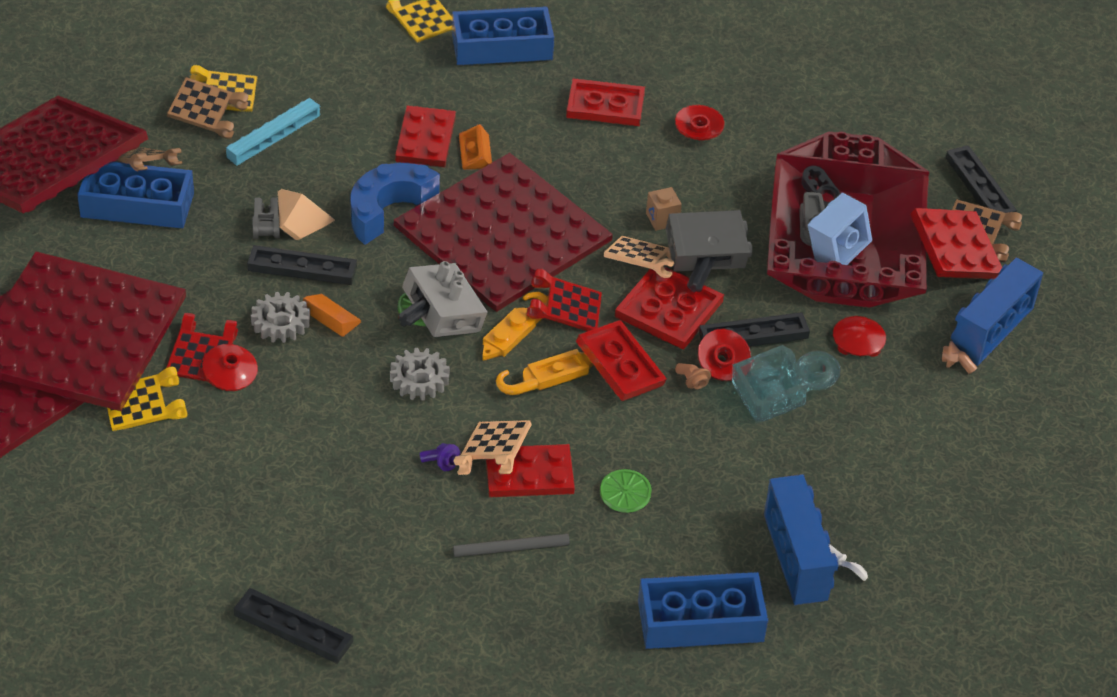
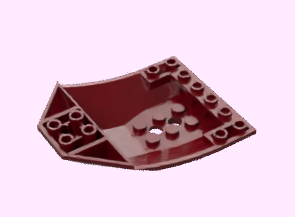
M841 131L826 132L778 153L771 207L767 275L817 302L869 308L925 294L927 290L926 249L910 214L915 208L927 209L930 172L881 138L867 134L855 135ZM809 166L822 168L840 193L843 192L867 206L872 241L847 265H842L837 261H830L828 263L816 261L812 246L805 244L800 238L799 208L803 203V197L806 193L801 184L804 170ZM822 194L824 201L831 202L834 200L832 195Z

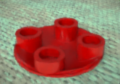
M846 317L840 320L833 329V338L838 345V350L845 355L875 357L880 354L881 349L886 343L884 329L876 321L867 317Z

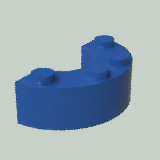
M411 163L381 164L364 174L355 183L351 192V225L357 238L366 245L384 233V211L382 210L384 207L399 202L413 203L418 206L439 194L440 174L426 165Z

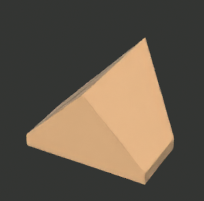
M284 189L278 191L280 228L295 240H300L335 221V219L303 194Z

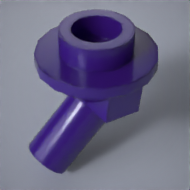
M442 443L437 449L421 451L420 459L422 463L437 460V465L441 470L450 471L457 466L454 464V458L460 455V450L454 444Z

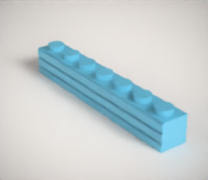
M311 98L300 102L282 115H278L275 119L253 130L250 134L241 137L235 143L226 147L227 159L235 165L241 164L319 117L320 105Z

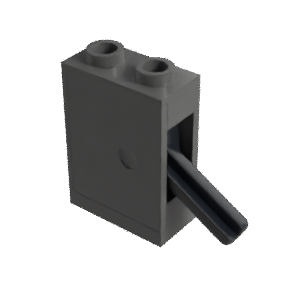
M741 210L671 213L668 216L665 230L670 256L674 261L673 271H693L687 283V287L691 289V292L695 293L702 290L710 271L713 269L746 267L748 257L752 256V244L750 241L747 242L748 227L746 220L742 219Z

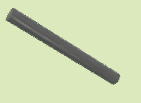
M569 534L454 545L453 554L454 557L566 546L570 545Z

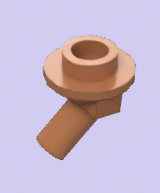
M950 341L949 346L943 347L942 362H947V368L959 361L968 374L974 372L977 369L976 365L965 352L957 348L954 342Z
M678 363L675 368L677 374L686 376V385L690 389L705 387L711 378V373L708 369L698 368L693 364Z

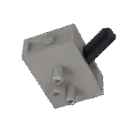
M443 261L439 265L409 267L402 288L412 302V305L398 315L401 326H411L422 318L433 337L481 331L488 312L456 263L449 264Z

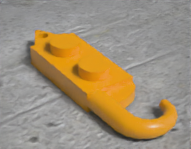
M530 292L523 296L524 301L535 298L547 306L548 296L544 293ZM514 308L483 338L482 360L498 356L505 357L536 327V324L541 319L529 318L526 314L527 308Z
M574 349L528 364L523 371V382L515 385L504 383L503 379L509 375V371H502L496 378V385L501 392L507 395H520L535 389L542 390L588 375L589 369L593 364L584 352Z

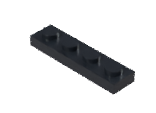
M969 145L947 150L946 160L980 206L1004 213L1017 212V209Z
M253 245L247 267L248 271L352 285L357 269V259Z
M803 312L706 324L699 327L701 340L713 330L727 329L742 336L748 346L809 339L810 334Z
M252 588L247 590L234 607V616L336 664L340 662L353 644V635Z

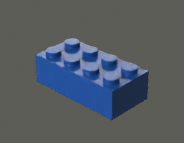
M548 7L452 12V38L457 65L553 60L554 34Z
M110 162L99 168L98 172L83 178L78 192L80 217L183 229L194 195L192 170L147 166V170L135 171L130 164Z
M1017 257L1009 265L1005 264L1000 270L999 275L995 279L991 278L981 294L976 293L967 308L962 307L955 318L957 326L951 335V340H953L960 351L968 355L976 366L1034 308L1044 272Z
M804 474L770 479L764 510V517L794 605L828 601L830 590L834 588V571L838 570L837 556L835 553H831L829 534L827 530L823 531L821 512L819 508H815L813 489L811 485L807 486Z
M758 572L640 579L638 604L646 649L764 642L768 617Z

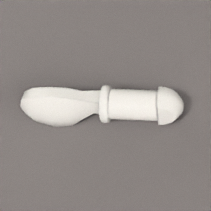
M832 545L829 546L831 553H835L837 556L838 567L843 566L851 569L864 581L868 578L867 572L861 565L846 561L847 556L840 553Z

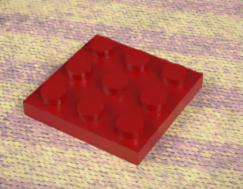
M915 208L910 214L938 277L995 279L999 275L1002 266L976 211Z
M664 267L666 271L673 272L669 278H663L653 269H649L615 309V317L684 350L699 332L700 325H705L722 304L724 294L705 285L700 292L696 291L694 293L687 287L690 278L667 267Z

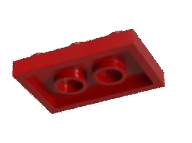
M573 78L566 118L640 126L645 87Z
M407 106L395 154V162L445 167L456 111Z
M621 320L579 334L576 339V343L621 401L659 388L667 380Z
M569 444L520 446L514 458L513 470L510 474H500L501 464H496L495 459H486L489 497L574 494L575 486Z

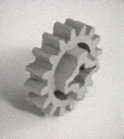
M275 292V297L266 294L265 301L258 299L256 301L257 306L252 307L251 325L254 326L255 333L261 332L262 339L270 336L271 342L281 338V341L285 343L287 337L296 340V333L303 335L305 334L304 328H309L310 310L307 308L306 301L300 302L298 295L290 298V292H286L284 296H280L279 292Z
M415 348L414 353L405 350L404 357L397 355L396 362H391L390 382H393L394 390L400 389L401 396L407 393L410 394L411 400L416 396H420L421 400H425V395L435 398L436 391L443 393L444 385L449 384L450 368L446 366L445 358L439 359L438 352L431 355L428 348L424 352H420L418 348Z

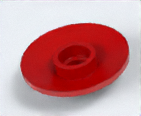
M704 105L687 106L681 109L675 118V125L678 131L684 136L695 140H709L717 137L722 133L725 124L723 116L717 110Z
M717 329L706 334L701 340L698 347V360L702 369L710 371L712 378L720 381H732L738 379L747 371L751 362V352L747 342L738 333L727 329ZM718 355H723L726 361H720Z
M222 344L207 352L203 359L202 370L207 381L216 388L225 391H238L246 388L255 380L258 366L256 359L247 349L234 344Z

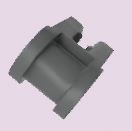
M806 192L803 197V203L799 208L800 238L809 246H812L808 224L825 209L821 193Z
M278 197L270 199L269 213H264L262 199L254 198L253 239H259V236H274V239L280 238Z

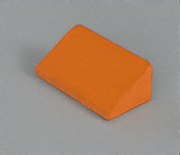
M481 124L459 134L463 170L482 169L492 163L489 135Z
M323 294L303 298V301L307 303V308L310 310V316L342 337L361 323L359 318Z

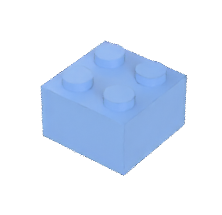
M843 192L835 200H832L808 224L814 259L818 262L828 263L830 261H837L842 265H847L872 241L867 206Z

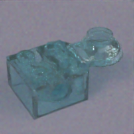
M781 345L733 364L732 383L754 421L758 424L806 405L807 392L828 389L834 385L840 377L841 368L834 356L821 351L806 353L797 362L793 351Z

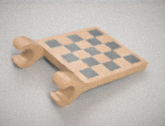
M621 236L604 252V257L653 269L663 278H669L673 274V272L666 271L664 265L669 267L674 265L669 247Z
M531 421L479 422L462 454L454 458V464L459 465L458 475H468L470 473L473 459H495L496 464H501L499 473L510 474L513 470L514 458L531 427Z

